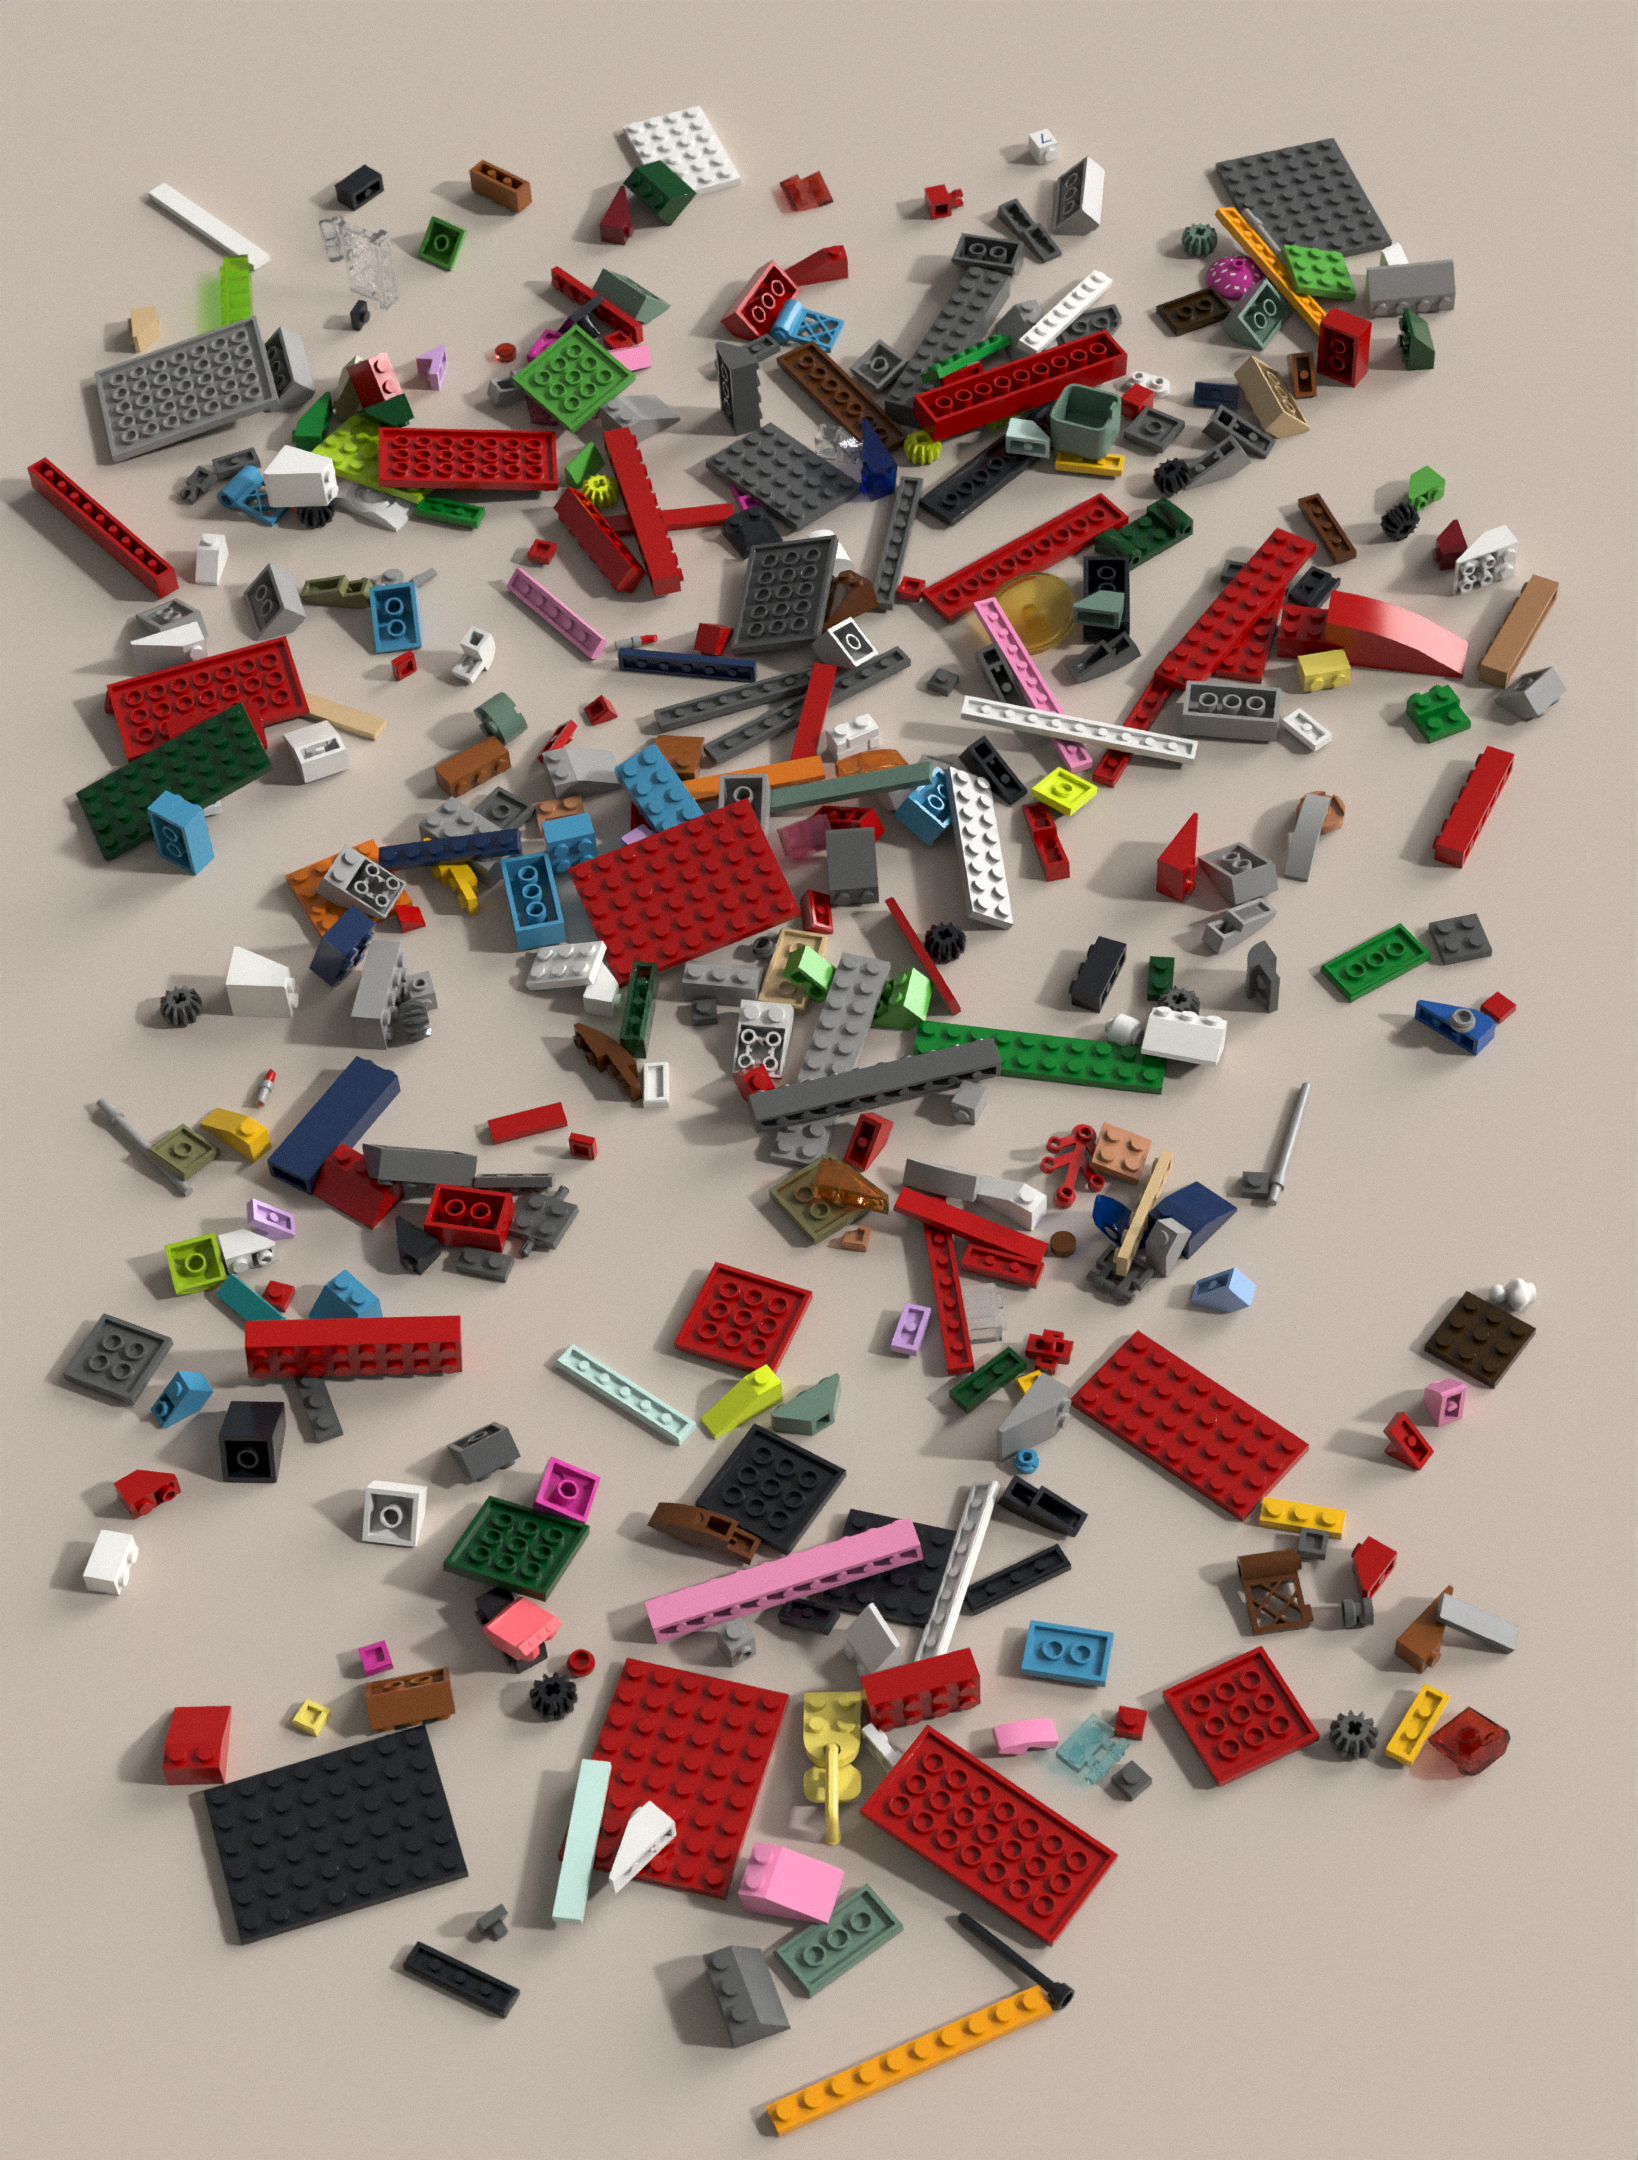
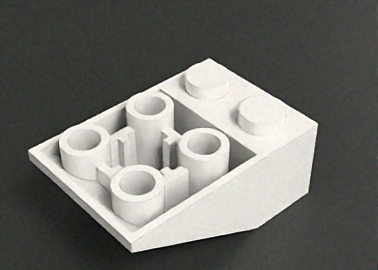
M1506 525L1485 531L1456 560L1452 589L1453 596L1515 575L1519 542Z
M327 720L283 734L305 783L350 769L346 748L338 732Z
M741 999L732 1074L751 1064H764L771 1078L782 1079L794 1016V1009L791 1004Z

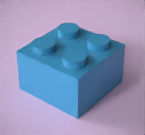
M589 812L541 822L545 851H548L553 875L566 873L568 868L598 857L595 832Z

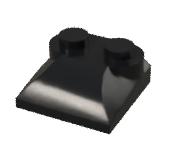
M758 506L750 507L728 517L721 527L724 537L744 560L749 558L751 546L783 542L779 533L767 519L766 510Z

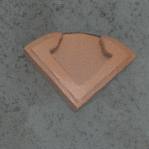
M871 1226L858 1227V1230L844 1235L840 1243L841 1249L866 1252L872 1232Z

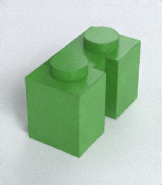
M806 944L790 953L782 975L795 986L801 984L805 988L804 993L816 1003H820L826 1000L837 969Z

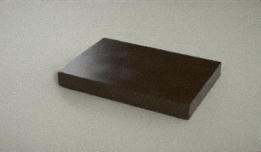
M1213 286L1156 306L1157 314L1176 337L1223 321L1232 310Z

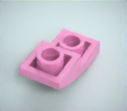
M1052 1719L1020 1720L996 1726L992 1730L998 1753L1025 1755L1028 1747L1055 1748L1059 1741Z

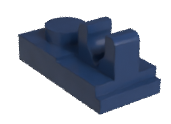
M1196 381L1193 404L1223 405L1225 407L1237 408L1240 385Z

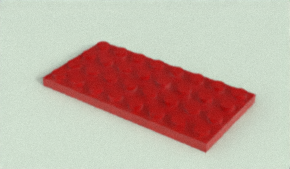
M379 427V487L558 491L555 431Z
M286 636L106 685L129 763L170 741L166 721L227 709L239 702L243 705L258 702L263 726L310 714Z
M1138 1330L1070 1399L1073 1407L1242 1522L1263 1501V1497H1266L1309 1451V1444Z
M928 1724L865 1802L859 1813L1051 1948L1118 1859V1854Z

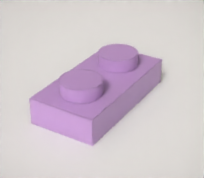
M905 1303L891 1342V1351L917 1357L931 1316V1308Z

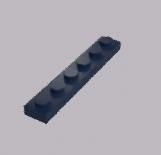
M619 648L618 651L619 669L621 671L748 683L756 682L757 680L756 660Z
M518 828L379 847V866L391 872L521 854V832Z

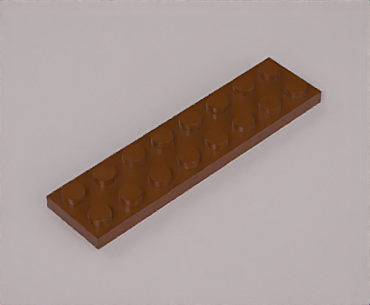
M810 341L777 357V364L873 460L904 446L908 433L814 341Z

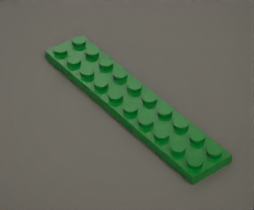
M925 1021L918 1025L912 1056L924 1054L930 1050L946 1049L955 1044L971 1043L977 1039L993 1038L1002 1061L1000 1076L1162 1094L1167 1058L1142 1054V1046L1127 1045L1123 1047L1112 1042Z

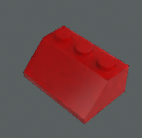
M343 1143L325 1160L313 1190L314 1196L371 1230L405 1196L401 1185L402 1181L393 1180V1185L378 1184V1179L369 1177L364 1155Z

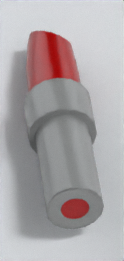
M431 568L421 575L415 576L409 582L414 581L416 587L419 588L424 585L423 583L437 576L434 568Z
M656 634L638 635L629 639L615 641V648L619 650V648L641 647L642 645L657 642L658 636Z
M269 1069L264 1080L261 1082L259 1094L255 1101L258 1107L265 1106L268 1095L274 1086L273 1082L276 1073L272 1069Z

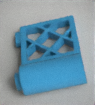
M789 299L784 302L770 330V336L781 344L792 341L804 345L814 341L825 353H831L844 326V320L804 309L800 302ZM806 317L814 319L816 322L807 324L805 319ZM831 324L837 326V328L828 330L826 325ZM820 327L823 331L821 333L814 334L812 329ZM807 331V333L809 334V336L806 337L798 335V333ZM827 337L829 344L822 343L818 339Z
M245 465L217 495L218 500L224 507L228 509L237 508L271 527L289 510V507H271L269 504L261 505L260 499H268L267 492L258 493L261 486L266 487L264 477L260 475V471L255 466ZM257 500L258 505L247 506L245 503L247 501ZM275 510L276 513L270 518L263 514L262 511Z

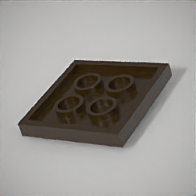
M1466 1291L1425 1344L1424 1351L1495 1389L1534 1337L1536 1328Z

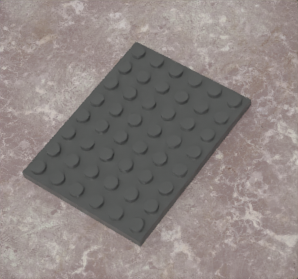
M1334 138L1216 163L1215 170L1238 213L1244 218L1242 211L1248 208L1255 218H1259L1264 224L1263 228L1280 250L1283 245H1297L1304 248L1337 251L1342 253L1343 258L1382 250L1392 245V239Z

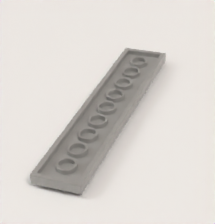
M842 953L796 1084L802 1083L807 1079H819L827 1077L832 1073L840 1074L856 1068L891 969L890 962ZM840 1114L780 1128L770 1154L771 1161L805 1168L826 1155Z

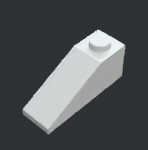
M986 1175L980 1178L976 1200L1028 1230L1032 1231L1047 1214V1196L1029 1185Z
M650 1800L643 1807H638L632 1813L609 1876L611 1891L615 1895L677 1835L675 1821Z

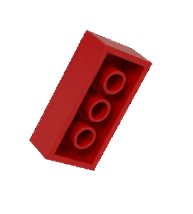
M970 1647L860 1677L862 1706L868 1724L871 1723L877 1731L882 1730L884 1733L891 1731L895 1727L906 1724L915 1725L924 1719L944 1717L950 1712L969 1710L981 1704L980 1674Z

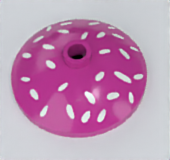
M1247 255L1225 256L1215 261L1206 273L1207 286H1213L1224 299L1239 301L1250 286L1267 278L1260 267Z

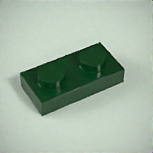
M1150 956L1147 1001H1158L1160 995L1164 994L1165 989L1173 990L1175 957Z

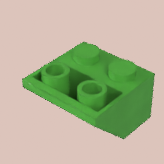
M915 968L901 972L896 977L886 981L871 1024L873 1026L910 1030L922 1024L926 1020L934 983Z

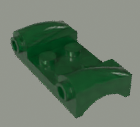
M1163 497L1147 506L1145 515L1117 531L1114 528H1110L1096 536L1094 539V551L1105 553L1109 557H1129L1130 572L1193 534V519L1178 506Z

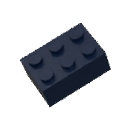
M352 905L322 936L309 969L331 987L337 981L342 982L350 973L349 968L352 965L357 966L365 957L364 953L369 948V942L375 935L372 931L376 923L356 906Z

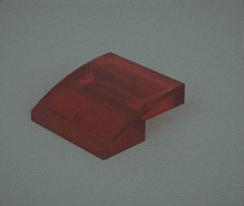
M820 171L803 179H800L799 175L796 174L779 183L792 211H806L834 202Z

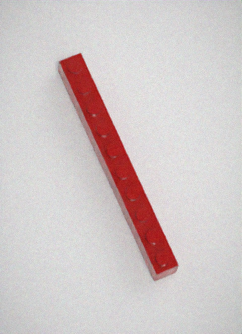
M629 427L603 432L605 451L617 486L619 487V492L654 596L681 591L680 582L684 581L681 568H677L679 565L676 552L672 553L673 544L671 537H666L668 536L667 526L665 522H661L663 521L661 508H656L658 502L656 494L651 493L653 491L651 479H646L648 473L645 463L641 464L643 462L641 450H636L638 448L636 436L631 435Z
M46 457L27 467L32 487L156 596L162 599L179 588L175 569Z

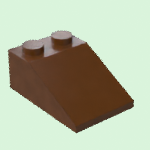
M852 570L842 571L831 580L821 635L850 617L853 619L879 606L870 580Z

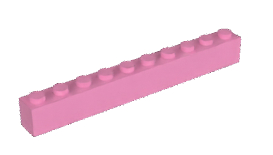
M911 1518L896 1520L889 1525L871 1528L863 1533L851 1537H843L826 1545H817L810 1550L792 1553L785 1558L764 1562L747 1570H738L731 1575L710 1579L703 1584L685 1587L665 1596H656L652 1600L646 1601L645 1605L658 1644L778 1606L797 1598H803L922 1560L923 1554Z

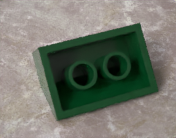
M661 160L636 167L623 182L633 194L670 226L697 194Z

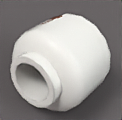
M1122 1013L1115 1016L1114 1019L1110 1018L1105 1026L1108 1042L1116 1043L1123 1047L1139 1045L1144 1035L1141 1022Z

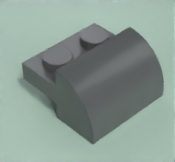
M1264 940L1255 944L1248 952L1245 994L1247 999L1256 997L1258 1003L1261 1006L1263 1005L1268 1013L1278 1010L1280 977L1276 973L1277 957Z

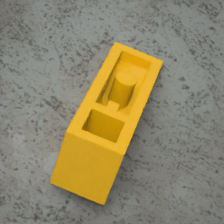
M216 1108L199 1123L200 1127L253 1163L272 1147L267 1128L246 1115Z

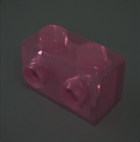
M819 814L777 828L785 856H793L794 860L807 856L806 851L815 849L816 852L826 850L825 830H832L827 814Z

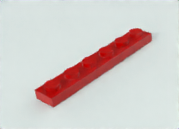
M556 266L551 269V283L553 287L579 305H585L598 295V293L560 267ZM603 298V303L593 314L599 320L607 323L612 329H621L633 339L635 344L638 345L644 341L642 324Z

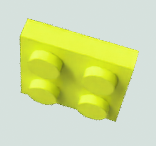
M1058 767L1032 788L1031 796L1070 817L1097 795L1098 787Z

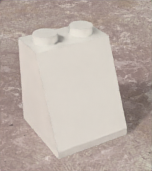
M288 445L281 449L263 473L271 507L328 506L331 500L338 494L332 458Z
M234 946L226 980V988L233 1016L292 1018L294 1008L298 1007V994L294 993L295 980L291 978L289 968L251 951Z

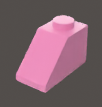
M1448 1378L1443 1381H1434L1425 1387L1423 1403L1438 1427L1462 1418L1467 1391L1464 1383Z

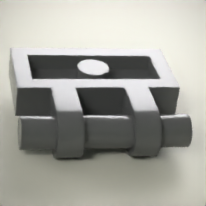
M1110 1244L1096 1261V1268L1101 1270V1272L1097 1274L1090 1270L1086 1280L1094 1283L1093 1286L1099 1290L1104 1289L1112 1293L1115 1299L1119 1301L1125 1300L1132 1304L1136 1295L1128 1290L1132 1287L1141 1291L1155 1274V1268L1134 1257L1126 1277L1117 1275V1263H1113L1117 1247ZM1112 1276L1120 1280L1121 1283L1117 1285L1110 1281L1109 1278Z

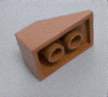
M658 735L655 744L680 780L686 781L699 778L705 737Z

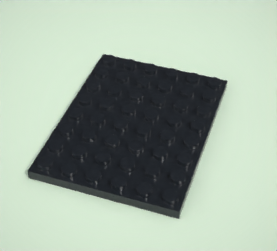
M425 1724L203 1791L242 1946L469 1876Z

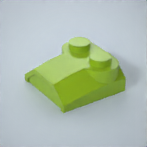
M215 1232L164 1245L176 1295H191L217 1288L226 1281L227 1277Z

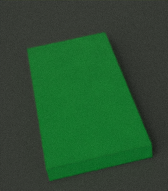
M1399 923L1321 965V972L1351 1003L1429 961L1431 954Z

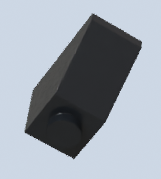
M398 1215L395 1218L400 1263L408 1271L413 1270L422 1275L441 1255L438 1239Z

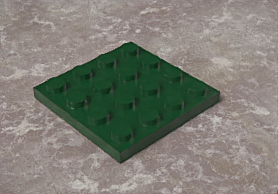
M489 1495L443 1562V1571L546 1602L589 1536L590 1526L553 1514L542 1513L536 1509Z

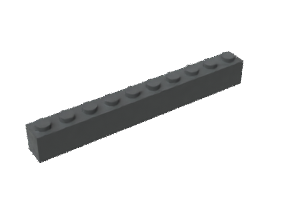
M993 1038L977 1039L971 1043L955 1044L946 1049L930 1050L924 1054L905 1056L891 1062H879L874 1066L857 1067L840 1074L832 1073L827 1077L819 1079H807L802 1083L793 1085L786 1084L768 1091L760 1090L748 1095V1110L757 1134L959 1086L963 1080L976 1082L997 1077L1001 1073L1002 1061Z

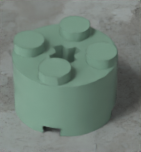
M499 692L474 709L476 717L482 722L479 725L482 732L486 736L494 735L503 746L521 735L528 727L522 713L518 714L514 709L515 703L504 692Z

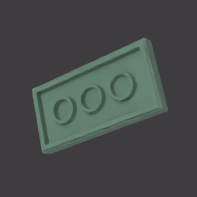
M865 1884L833 1908L828 1925L810 1924L774 1950V1956L808 1997L812 1998L902 1932L904 1926L868 1884Z

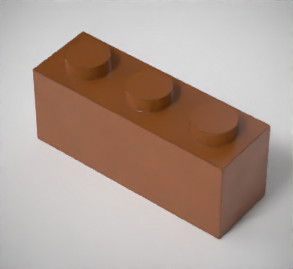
M481 160L469 170L472 191L518 213L532 203L530 182L485 160Z
M493 735L434 767L437 784L449 797L457 798L498 774L505 772L511 768L509 751Z

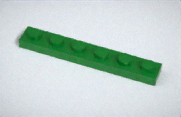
M1000 333L992 335L986 340L977 342L976 345L965 348L964 351L953 354L952 357L940 360V363L928 366V371L920 374L922 382L940 379L1011 344L1010 335L1002 337Z

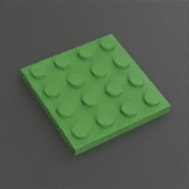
M576 324L512 379L514 384L573 434L600 411V406L611 401L636 380V376Z

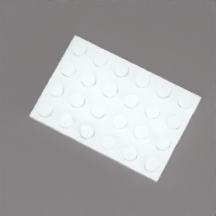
M700 105L623 126V132L641 165L658 160L663 161L697 193L695 197L741 184L740 175Z

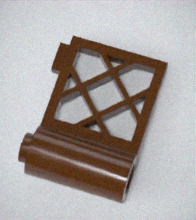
M1293 1548L1237 1556V1569L1244 1590L1253 1636L1309 1628V1622H1313L1314 1618L1311 1605H1305L1299 1581L1298 1570H1302L1300 1554L1295 1553ZM1293 1583L1295 1592L1290 1599L1277 1591L1281 1584ZM1261 1587L1269 1592V1594L1261 1603L1252 1597L1250 1589ZM1272 1596L1285 1603L1279 1614L1266 1606ZM1290 1606L1300 1613L1301 1621L1290 1622L1282 1616ZM1261 1611L1275 1618L1271 1625L1258 1627L1257 1617Z

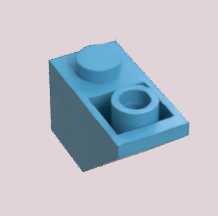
M177 1371L152 1406L151 1411L161 1427L167 1428L200 1411L214 1391L202 1373Z

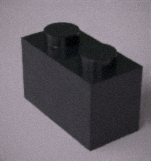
M364 164L335 184L337 201L353 211L358 210L384 191L382 174Z

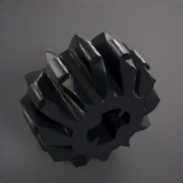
M1176 457L1170 461L1167 458L1165 463H1159V467L1154 469L1153 481L1161 494L1166 493L1169 496L1173 492L1178 494V491L1186 490L1185 486L1191 484L1192 473L1184 460H1178Z
M332 500L328 506L296 508L301 523L306 524L307 527L312 525L315 528L318 525L325 526L326 522H332V518L335 516Z
M1400 502L1397 506L1393 505L1390 510H1386V514L1381 517L1380 525L1384 533L1391 540L1397 539L1400 541L1403 537L1408 538L1410 533H1414V529L1419 527L1420 517L1416 509L1409 502L1405 504Z
M941 921L939 926L932 925L931 929L926 931L925 949L929 952L930 958L937 957L938 962L946 959L950 963L951 958L959 959L960 954L964 953L966 936L960 926L954 927L952 922L944 925Z
M556 1671L552 1677H548L544 1673L542 1676L543 1681L535 1680L533 1683L534 1688L530 1689L532 1709L538 1711V1715L541 1718L548 1715L549 1719L553 1721L555 1716L559 1715L564 1720L565 1711L573 1713L574 1704L578 1701L576 1685L574 1682H570L567 1674L559 1678V1674Z

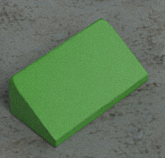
M590 442L565 467L566 482L576 489H581L583 481L588 480L589 476H594L605 465L602 456L593 442Z

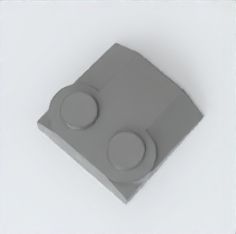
M879 339L849 369L860 382L874 392H879L892 381L898 380L909 360Z

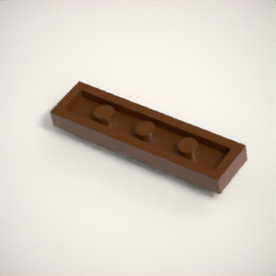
M1317 493L1298 499V507L1334 563L1338 564L1355 559L1357 555L1356 549L1320 494Z

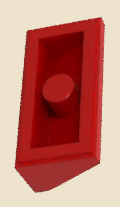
M808 889L800 899L803 931L824 935L832 934L834 931L829 895Z

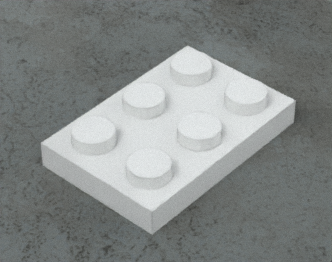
M603 941L539 947L525 985L529 991L593 985L607 947Z

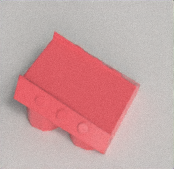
M517 1597L488 1622L482 1630L494 1646L514 1659L532 1661L539 1655V1645L543 1641L551 1640L557 1634V1629L562 1623L554 1615L527 1598Z

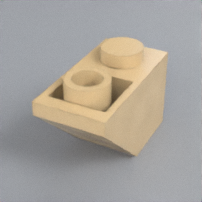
M156 306L130 309L131 318H127L129 331L132 332H128L130 345H135L136 353H141L161 336Z

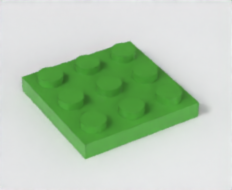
M1283 245L1281 253L1295 293L1354 301L1357 294L1342 253L1324 251L1317 248H1304L1297 245Z

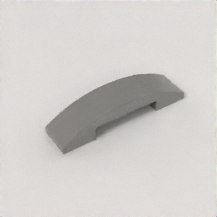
M1307 793L1294 831L1284 877L1308 882L1323 822L1326 820L1330 806V797Z

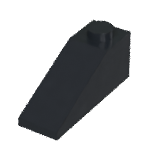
M985 735L968 746L958 757L971 774L985 778L991 786V791L1009 805L1028 792Z

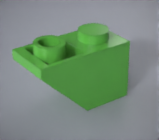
M1428 465L1411 474L1408 492L1409 504L1418 512L1434 501L1440 500L1444 496L1445 479Z

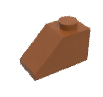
M1313 351L1287 355L1289 380L1294 398L1317 396Z

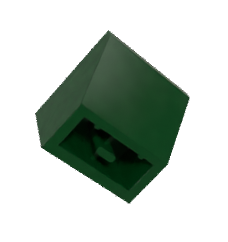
M1403 308V318H1399L1401 334L1397 336L1398 347L1402 348V362L1406 363L1407 371L1434 369L1435 349L1428 323L1410 309Z

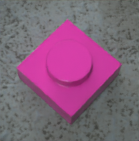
M385 1640L358 1648L366 1677L394 1669Z

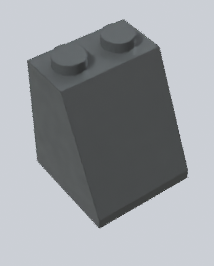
M874 827L825 830L830 905L845 906L879 903Z

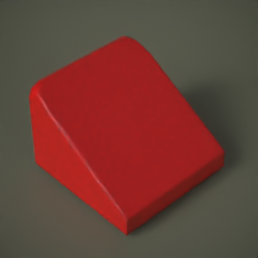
M600 695L584 708L593 726L618 717L612 703L603 695Z
M394 905L402 933L426 926L419 907Z

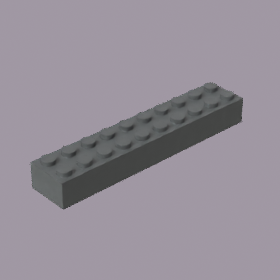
M970 265L884 400L885 412L897 424L919 430L923 429L913 417L914 396L941 387L939 379L923 383L920 374L928 371V366L940 363V360L952 357L953 354L964 351L965 348L976 345L977 342L983 340L1010 296L1009 275Z

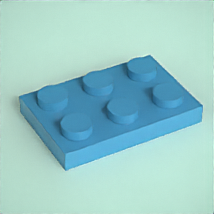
M1030 1620L1021 1674L1105 1687L1114 1633Z

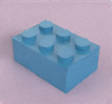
M167 790L147 808L159 856L197 875L214 858L203 809L199 805L191 804L180 795H174Z

